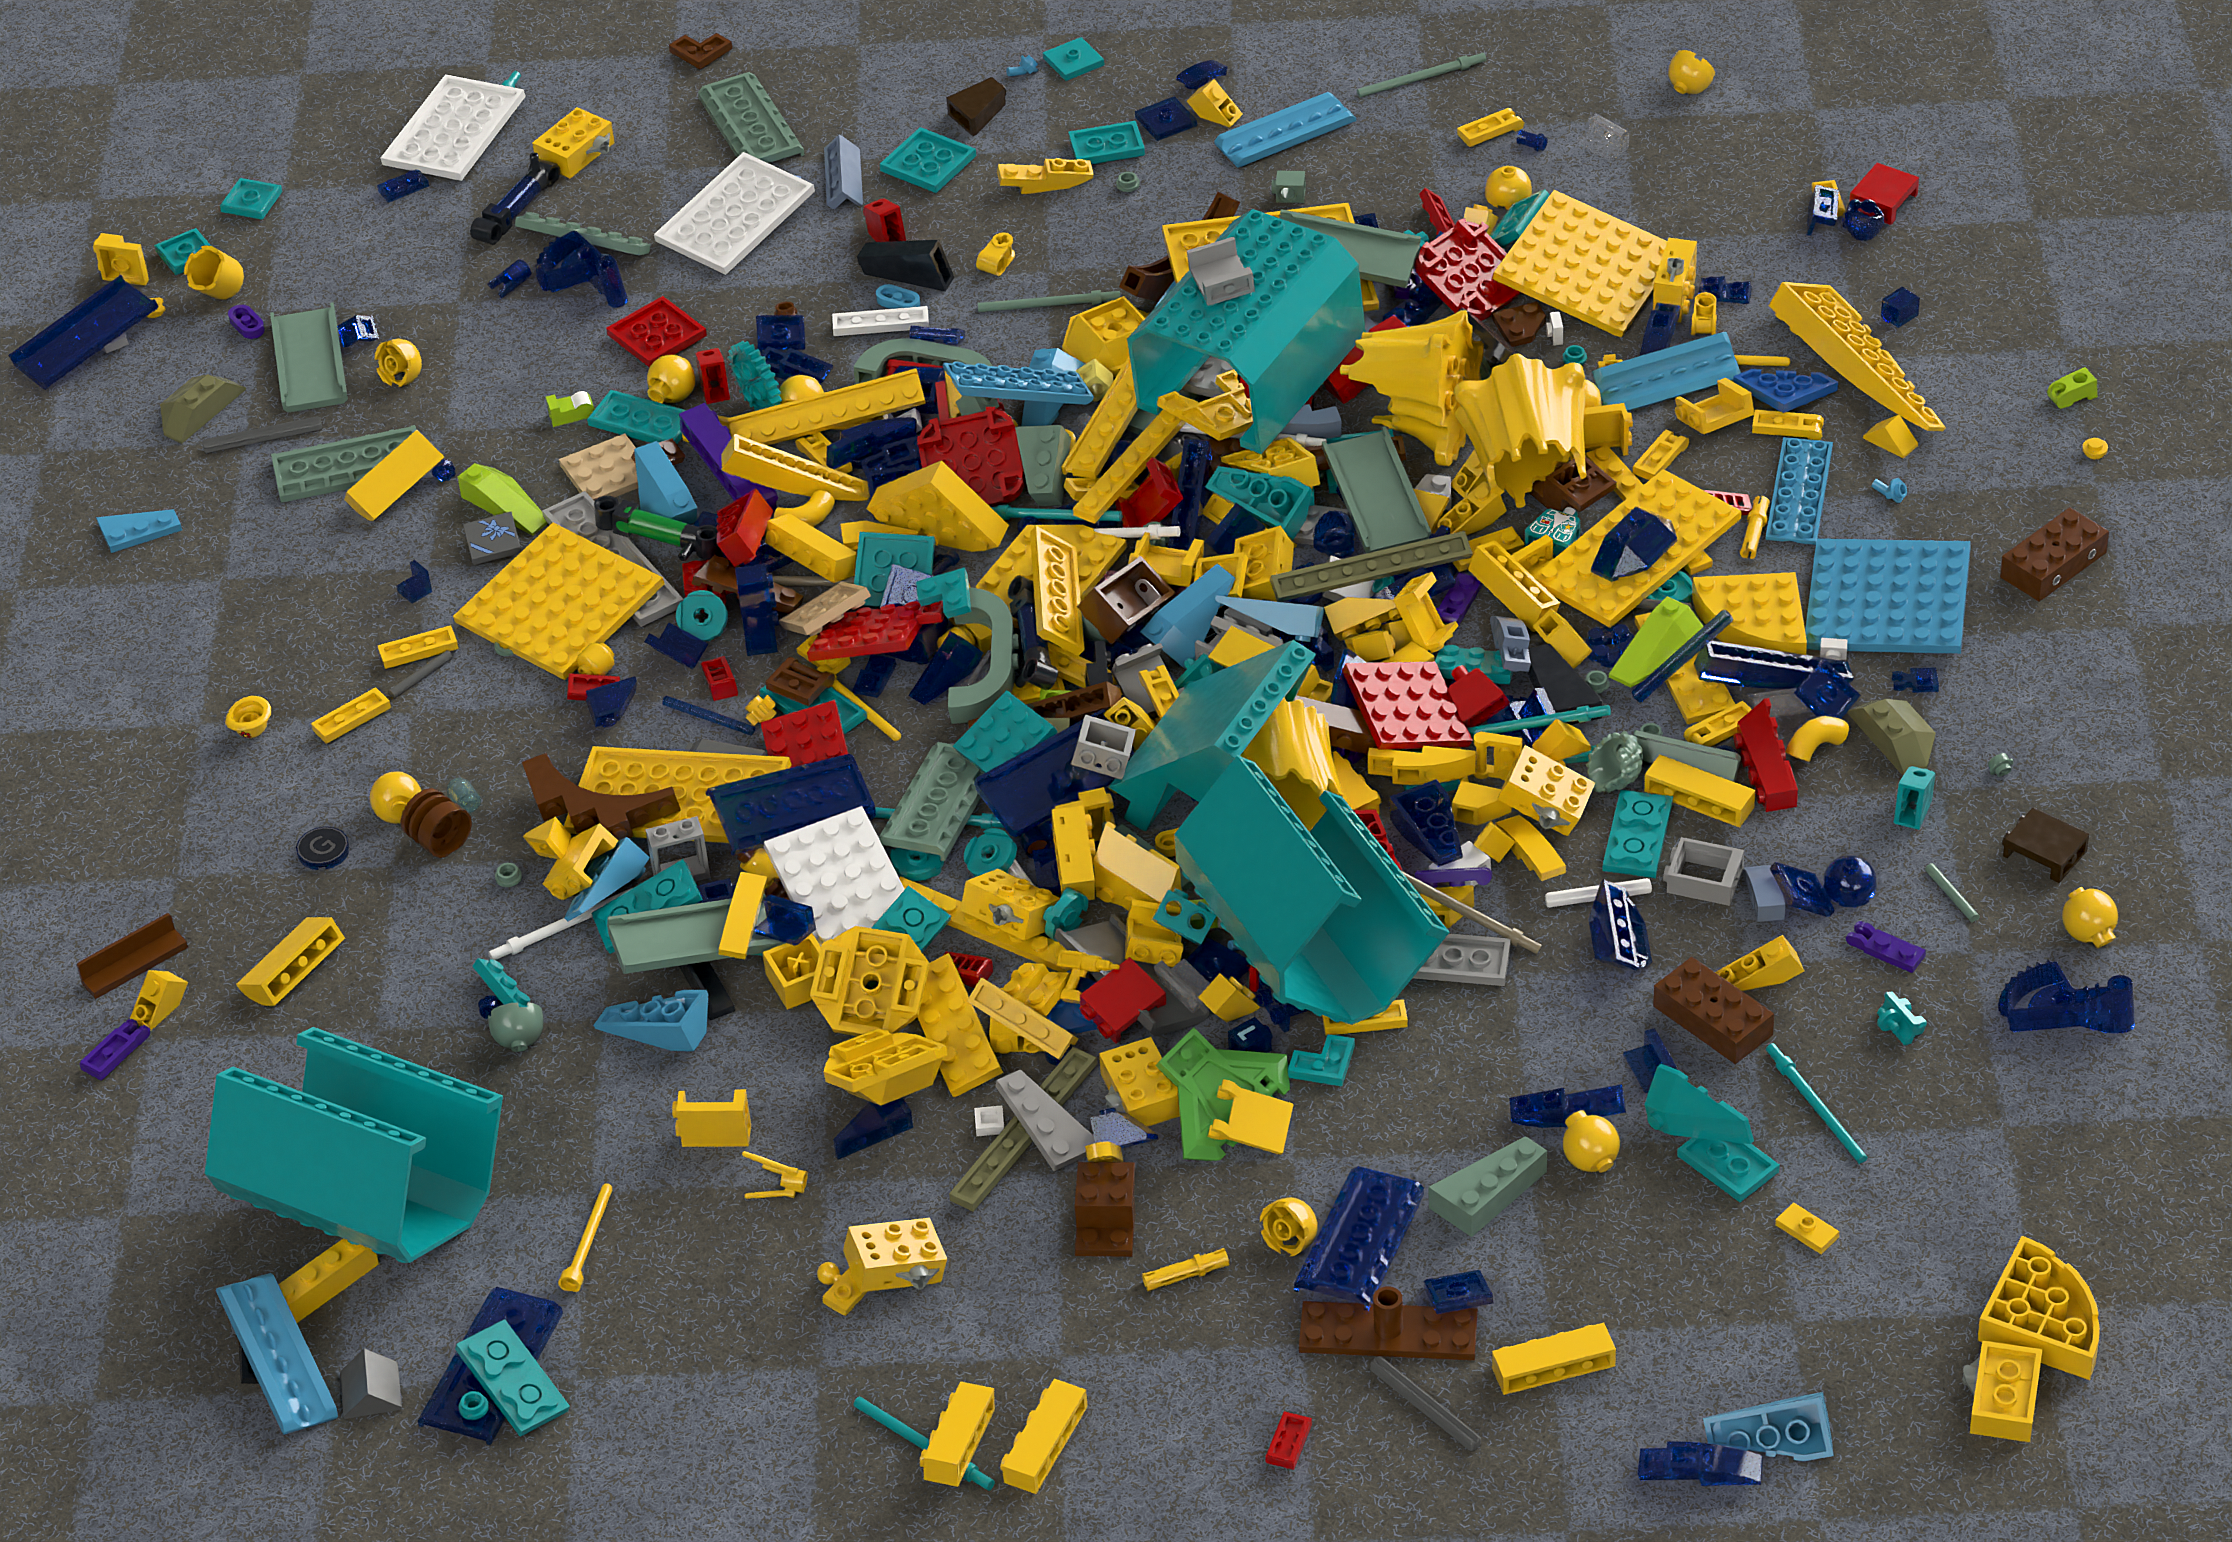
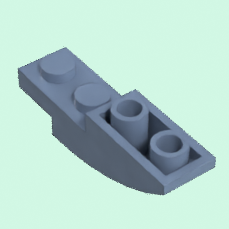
M1491 616L1490 624L1495 649L1500 650L1503 669L1513 672H1529L1531 664L1528 652L1530 638L1524 622L1518 618Z

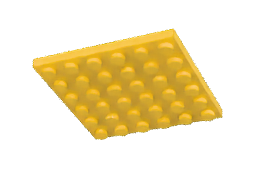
M1554 190L1497 267L1492 279L1608 333L1622 337L1653 293L1654 280L1667 241Z
M553 522L454 614L453 618L457 624L494 644L495 642L499 643L500 647L510 649L513 654L566 680L569 677V673H573L578 668L576 661L578 655L590 643H604L664 585L663 577Z

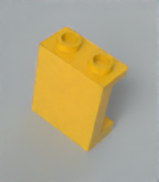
M1723 378L1717 381L1718 395L1695 404L1681 396L1675 398V413L1680 421L1700 433L1706 434L1754 415L1751 392L1731 380Z
M1625 404L1584 408L1585 451L1594 450L1605 445L1609 447L1619 446L1623 456L1628 455V446H1632V435L1629 427H1633L1631 412L1627 413Z
M1145 532L1142 539L1137 540L1135 552L1130 554L1128 564L1142 556L1167 584L1189 587L1194 582V570L1197 568L1198 559L1203 558L1204 540L1194 539L1189 550L1186 551L1151 545L1150 533Z
M1433 572L1411 579L1393 599L1413 641L1425 650H1430L1431 653L1441 650L1444 647L1445 641L1453 637L1452 633L1458 627L1456 621L1446 625L1443 624L1427 592L1437 581Z
M600 823L570 839L565 856L561 860H556L543 885L553 896L561 900H565L590 887L593 880L584 873V868L590 860L613 849L618 840Z
M1132 899L1126 922L1125 959L1130 957L1134 961L1178 968L1183 952L1181 936L1151 920L1160 904ZM1166 905V912L1170 916H1178L1180 907Z
M746 1089L735 1090L733 1102H686L685 1091H679L678 1100L673 1101L672 1115L673 1118L678 1119L676 1120L675 1131L676 1136L681 1137L682 1147L749 1146L751 1119Z

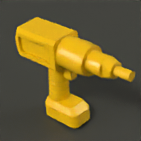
M1061 950L1057 957V966L1063 970L1071 971L1065 989L1061 992L1060 999L1065 1002L1080 1004V994L1082 992L1076 990L1081 977L1085 978L1088 971H1109L1119 969L1120 966L1113 964L1109 960H1103L1099 956L1088 955L1084 952Z

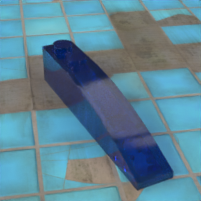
M1184 439L1177 484L1183 499L1174 507L1171 526L1180 527V536L1169 537L1168 548L1188 551L1193 540L1198 539L1207 491L1205 486L1208 483L1212 458L1210 442L1207 440Z
M1704 640L1694 662L1699 680L1723 683L1730 686L1800 689L1849 683L1854 679L1847 661L1712 640Z

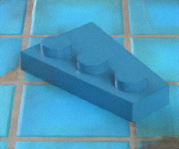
M174 509L96 517L111 553L182 530L181 523Z

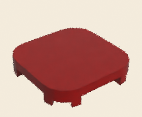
M1463 218L1458 220L1453 228L1432 242H1426L1416 256L1414 265L1416 273L1422 281L1454 313L1463 307L1482 321L1517 298L1521 292L1492 279L1495 270L1507 253L1486 233L1489 226L1483 221L1479 225L1474 222H1468Z
M986 407V411L940 421L936 417L929 420V424L922 429L920 436H917L922 468L943 461L990 507L1012 502L1022 493L1025 486V473L1015 425L1011 416L1009 417L1005 412L997 410L996 407Z

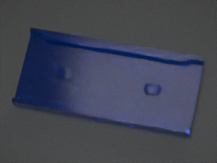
M119 275L8 356L17 369L46 390L78 365L84 363L89 357L102 350L107 344L120 337L136 323L138 324L143 318L156 311L159 306L155 299H149L127 283L122 275Z
M1101 709L1098 712L1090 715L1095 718L1109 721L1104 716V713L1106 712L1104 709ZM1083 720L975 778L974 785L978 794L1011 836L1017 837L1051 818L1052 809H1055V806L1079 801L1078 793L1102 787L1105 788L1114 781L1115 777L1088 770L1089 778L1080 783L1071 781L1066 774L1067 765L1072 762ZM1131 749V752H1130L1129 760H1130L1131 757L1134 755V752H1133L1132 749ZM1096 764V767H1102L1101 764Z
M851 754L711 787L705 793L706 796H710L731 845V855L763 848L764 841L861 806L869 821L873 820L876 816L875 804L855 758Z
M1360 1166L1351 1169L1294 1282V1292H1299L1300 1288L1364 1304V1310L1369 1311L1373 1302V1295L1380 1288L1424 1196V1187L1415 1180Z
M495 1287L491 1289L463 1340L505 1319L537 1361L563 1315L562 1307L551 1300ZM456 1351L417 1421L419 1427L424 1425L486 1441V1444L491 1446L506 1417ZM472 1391L479 1392L486 1397L489 1405L487 1413L475 1420L464 1418L459 1411L461 1398L466 1393Z

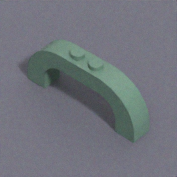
M901 338L888 340L869 348L859 357L853 368L855 384H859L887 375L888 369L886 367L890 359L937 366L953 362H962L968 365L982 363L987 366H992V364L983 355L969 349L919 339Z
M969 588L971 612L955 616L954 619L955 624L976 623L984 625L992 631L991 666L988 674L980 682L970 686L949 687L948 710L952 724L968 723L969 720L981 717L1006 690L1011 693L1014 687L1015 669H1019L1018 653L1015 654V650L1020 649L1019 634H1015L1011 612L1002 599L983 589Z

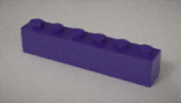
M703 403L679 413L680 431L731 498L735 501L756 488L774 513L777 508L776 501H778V495L774 488L753 483L747 479L722 471L721 454L732 437L728 428L725 425L722 426L719 422L716 412L714 410L711 411Z

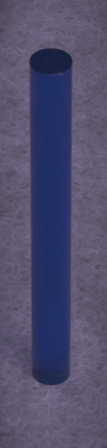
M665 696L662 701L664 706L750 736L756 730V727L669 696Z

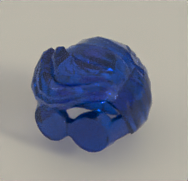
M1858 199L1851 200L1847 204V209L1842 216V226L1848 230L1854 239L1860 241L1873 239L1879 234L1884 225L1883 212L1871 199H1866L1862 202ZM1861 208L1863 211L1867 213L1874 212L1875 215L1868 216L1859 211L1858 209Z
M1329 510L1327 513H1324L1319 518L1313 532L1314 548L1321 553H1326L1328 557L1332 555L1341 559L1350 556L1354 552L1356 530L1349 516L1342 511Z

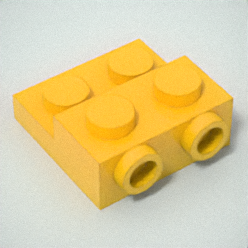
M101 233L98 239L94 241L93 250L97 256L98 270L101 272L102 280L138 285L147 284L149 277L141 244L126 243L123 236Z
M1245 552L1199 558L1197 568L1194 570V582L1213 566L1219 564L1236 578L1227 597L1241 598L1248 557Z
M1104 787L1078 793L1079 801L1055 806V809L1084 805L1085 815L1090 814L1091 833L1094 842L1101 839L1103 822L1109 821L1115 825L1113 814L1110 812V809L1114 808L1112 796L1110 793L1106 794Z
M1024 963L1018 970L1012 972L1011 980L1000 989L1046 1017L1060 1000L1061 992L1067 985L1070 973L1049 972L1043 963Z

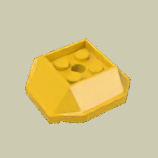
M1123 296L1072 316L1066 331L1062 350L1085 364L1096 359L1113 373V377H1116L1129 357L1127 338L1145 320L1148 314L1137 309Z
M854 926L834 939L831 938L821 944L810 996L835 1033L860 1036L877 1028L889 1030L891 1034L898 1033L919 1016L930 964L909 934ZM870 981L879 982L878 986L874 989L865 988Z
M877 1028L831 1046L829 1059L823 1072L827 1083L843 1088L848 1093L875 1104L884 1105L933 1085L942 1059L948 1056L946 1045L916 1034L903 1032L891 1034L889 1030Z

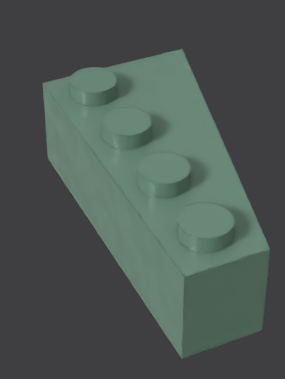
M1525 1136L1429 1186V1209L1470 1237H1473L1547 1172V1150Z

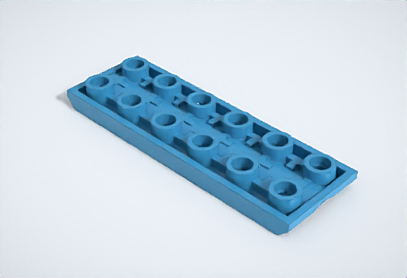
M1326 92L1217 136L1214 144L1239 168L1357 120L1333 94Z
M1727 332L1707 336L1592 371L1596 386L1600 390L1603 406L1624 403L1627 412L1717 386V381L1723 378L1733 381V376L1741 373Z
M962 362L943 363L944 370L951 377L953 384L962 396L1083 405L1090 403L1094 399L1093 394L1081 376L1072 370L1059 372L1047 368L1033 370L1029 367L1010 368L1005 365L994 367L982 363L968 365Z
M1783 437L1766 540L1794 541L1802 544L1816 545L1833 442Z
M268 1273L243 1282L216 1288L217 1295L283 1435L336 1419L338 1417L336 1405L274 1275Z

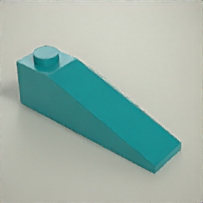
M1218 466L1205 486L1209 491L1268 527L1273 528L1281 525L1291 540H1294L1307 520L1312 489L1292 477H1277L1267 473H1250L1246 470Z
M1663 1064L1657 1067L1644 1104L1648 1123L1653 1129L1674 1136L1745 1144L1754 1142L1749 1120L1746 1116L1723 1100L1719 1103L1714 1101L1708 1095L1706 1088L1703 1086L1696 1088L1687 1082L1688 1076L1683 1072Z

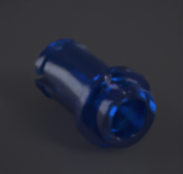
M1520 130L1518 135L1526 139L1520 137L1516 139L1517 144L1532 147L1537 152L1545 150L1548 139L1544 134L1539 133L1537 135L1525 130Z

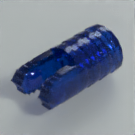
M518 259L490 280L487 285L494 289L503 282L505 286L498 293L503 298L531 277L532 272L526 262Z

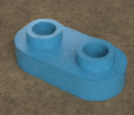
M891 284L882 285L876 290L877 303L889 309L920 307V297L916 292Z

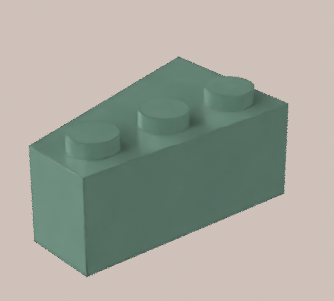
M1062 425L1015 427L1029 495L1041 506L1062 505L1066 475L1062 473L1061 466L1069 455L1071 437Z

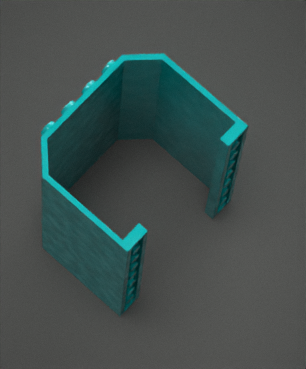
M1251 209L1235 219L1215 242L1231 237L1235 238L1237 255L1243 267H1250L1253 273L1255 292L1208 306L1189 270L1127 338L1137 408L1158 415L1163 410L1157 406L1158 397L1173 391L1179 392L1210 356L1227 361L1249 385L1253 424L1239 439L1240 447L1262 454L1356 345L1355 341L1361 339L1362 333L1366 332L1359 264L1335 237Z
M1236 755L1174 834L1176 862L1182 868L1183 876L1194 884L1195 892L1208 903L1207 908L1214 915L1218 916L1221 920V927L1233 936V943L1244 951L1247 955V962L1259 971L1260 979L1271 987L1274 991L1272 993L1274 998L1280 1003H1290L1300 1010L1307 1009L1317 1016L1321 1017L1324 1015L1337 1023L1342 1021L1350 1025L1386 1011L1450 932L1342 796L1327 790L1321 794L1319 799L1327 808V811L1309 832L1257 764Z
M315 1027L297 1034L296 1045L307 1049L302 1092L236 1067H231L216 1075L205 1175L218 1191L228 1194L232 1199L244 1200L252 1203L256 1208L268 1209L280 1217H289L297 1220L303 1226L315 1227L323 1230L327 1235L339 1236L347 1239L351 1244L371 1248L373 1252L392 1256L401 1263H411L469 1229L489 1195L503 1095Z

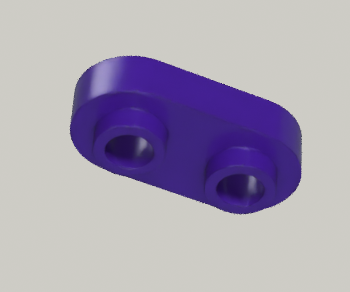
M236 305L228 311L230 324L243 337L254 339L264 333L263 320L249 306Z

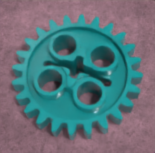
M741 341L731 346V350L728 351L730 356L727 357L731 363L728 366L733 371L731 375L736 379L734 383L739 386V393H743L744 400L749 402L750 407L754 406L755 411L780 405L782 399L779 396L781 391L777 388L779 383L774 379L775 373L770 371L771 365L766 364L765 356L762 357L760 350H755L754 345H750L748 341Z

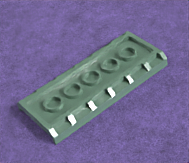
M750 72L702 86L698 91L701 103L736 157L745 152L766 163H770L799 153L801 156L805 155L800 142L754 74Z
M1281 209L1280 219L1335 237L1359 264L1360 279L1407 288L1416 256L1419 252L1420 236Z
M334 302L330 303V308L276 317L274 312L270 313L283 410L288 413L343 404L348 400Z
M412 425L377 434H368L362 437L343 439L337 442L271 454L281 503L350 489L415 432L416 426Z
M1386 426L1382 427V432L1336 443L1326 444V441H1322V450L1366 553L1431 539V529Z
M937 742L930 749L880 834L879 840L882 846L941 855V861H945L990 783L991 778L954 749L953 744Z
M763 894L757 923L754 927L752 939L749 942L747 955L759 954L785 943L784 939H781L771 916L765 894ZM732 899L608 917L609 937L623 974L733 958L719 955V946Z

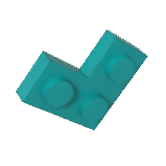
M965 568L916 581L918 601L921 607L943 601L944 614L947 619L971 612L968 573Z
M1327 1034L1322 1054L1294 1050L1288 1068L1289 1078L1343 1086L1355 1047V1038Z

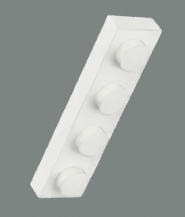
M927 306L832 314L834 336L929 329Z

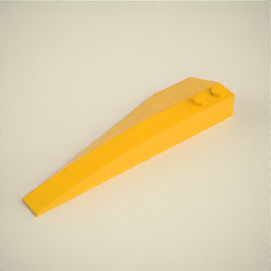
M1781 283L1768 306L1775 312V316L1778 319L1784 321L1789 326L1791 332L1799 335L1830 366L1880 404L1927 431L1943 432L1946 427L1934 411L1924 407L1926 402L1924 398L1913 392L1915 386L1911 381L1905 382L1903 379L1905 373L1889 352L1880 349L1882 346L1880 340L1870 336L1872 332L1870 327L1866 324L1862 326L1859 323L1862 320L1860 314L1830 285Z

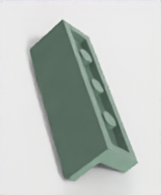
M1634 730L1633 735L1637 737V742L1642 747L1643 762L1653 764L1660 754L1735 782L1741 761V756L1737 753Z

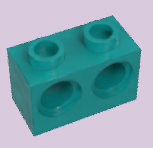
M1176 888L1173 892L1168 890L1151 920L1198 946L1201 945L1216 915L1211 913L1207 908L1208 905L1199 901L1196 905L1187 900L1189 895ZM1174 901L1179 904L1180 913L1178 916H1170L1166 912L1168 902ZM1198 914L1203 917L1204 926L1202 929H1194L1190 925L1192 915Z

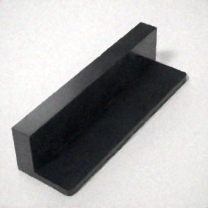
M709 961L679 966L692 990H706L708 992L707 1016L710 1021L735 1012L732 1000Z

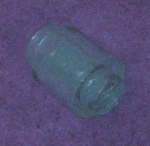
M455 778L450 781L447 786V795L452 802L457 803L468 813L474 812L479 808L481 797L468 780Z

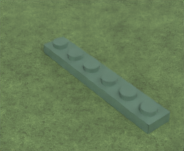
M526 212L524 216L516 217L515 221L516 227L634 255H644L650 252L651 244L642 242V238L629 237L627 239L623 238L622 234L618 232H608L606 234L596 227L580 228V224L575 222L563 224L559 223L560 219L539 218L537 213Z

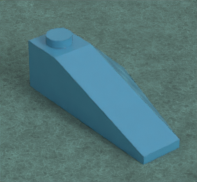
M1044 348L1034 351L1029 368L1033 370L1047 368L1059 372L1067 370L1076 372L1085 363L1058 348ZM1025 400L1021 427L1052 425L1059 416L1058 410L1064 403Z
M655 441L635 448L640 510L688 524L697 522V506L687 486L659 443Z
M1225 596L1215 597V601L1287 634L1295 635L1296 641L1310 642L1311 637L1318 638L1325 611L1323 607Z
M628 837L618 841L613 849L593 860L585 873L593 880V883L590 887L580 891V894L572 900L564 919L569 922L632 879H639L646 871L644 866L650 857Z
M681 990L675 993V997L663 999L659 995L652 997V1001L643 1004L632 1001L605 1008L595 1022L594 1027L607 1033L670 1051H694L707 1032L708 992L706 990Z

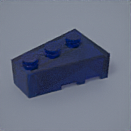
M766 564L737 567L735 571L747 656L778 652L774 626H779L777 611H772L773 607H777L775 592L769 593V589L774 588L772 573L767 574Z

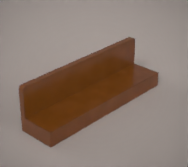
M166 913L81 960L76 966L82 985L97 999L187 949L188 945L187 941L176 931L172 916Z

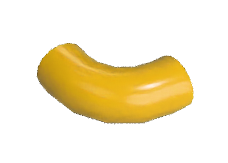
M817 490L813 492L809 501L802 506L795 508L777 507L773 519L790 513L810 526L815 527L823 522L831 512L835 500L830 493Z
M1828 716L1809 720L1794 733L1785 753L1810 762L1812 754L1820 744L1827 742L1833 745H1840L1846 740L1849 732L1848 723L1842 719Z

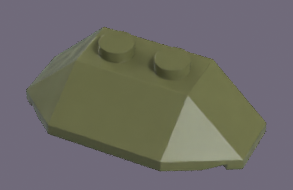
M208 374L192 377L160 404L164 436L182 444L243 393L246 387L231 380Z
M1881 699L1867 702L1847 711V714L1902 775L1905 774L1910 766L1927 769L1936 733L1907 701Z

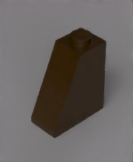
M993 77L983 80L946 97L948 115L970 135L975 136L1006 105V89L1002 83L997 82Z

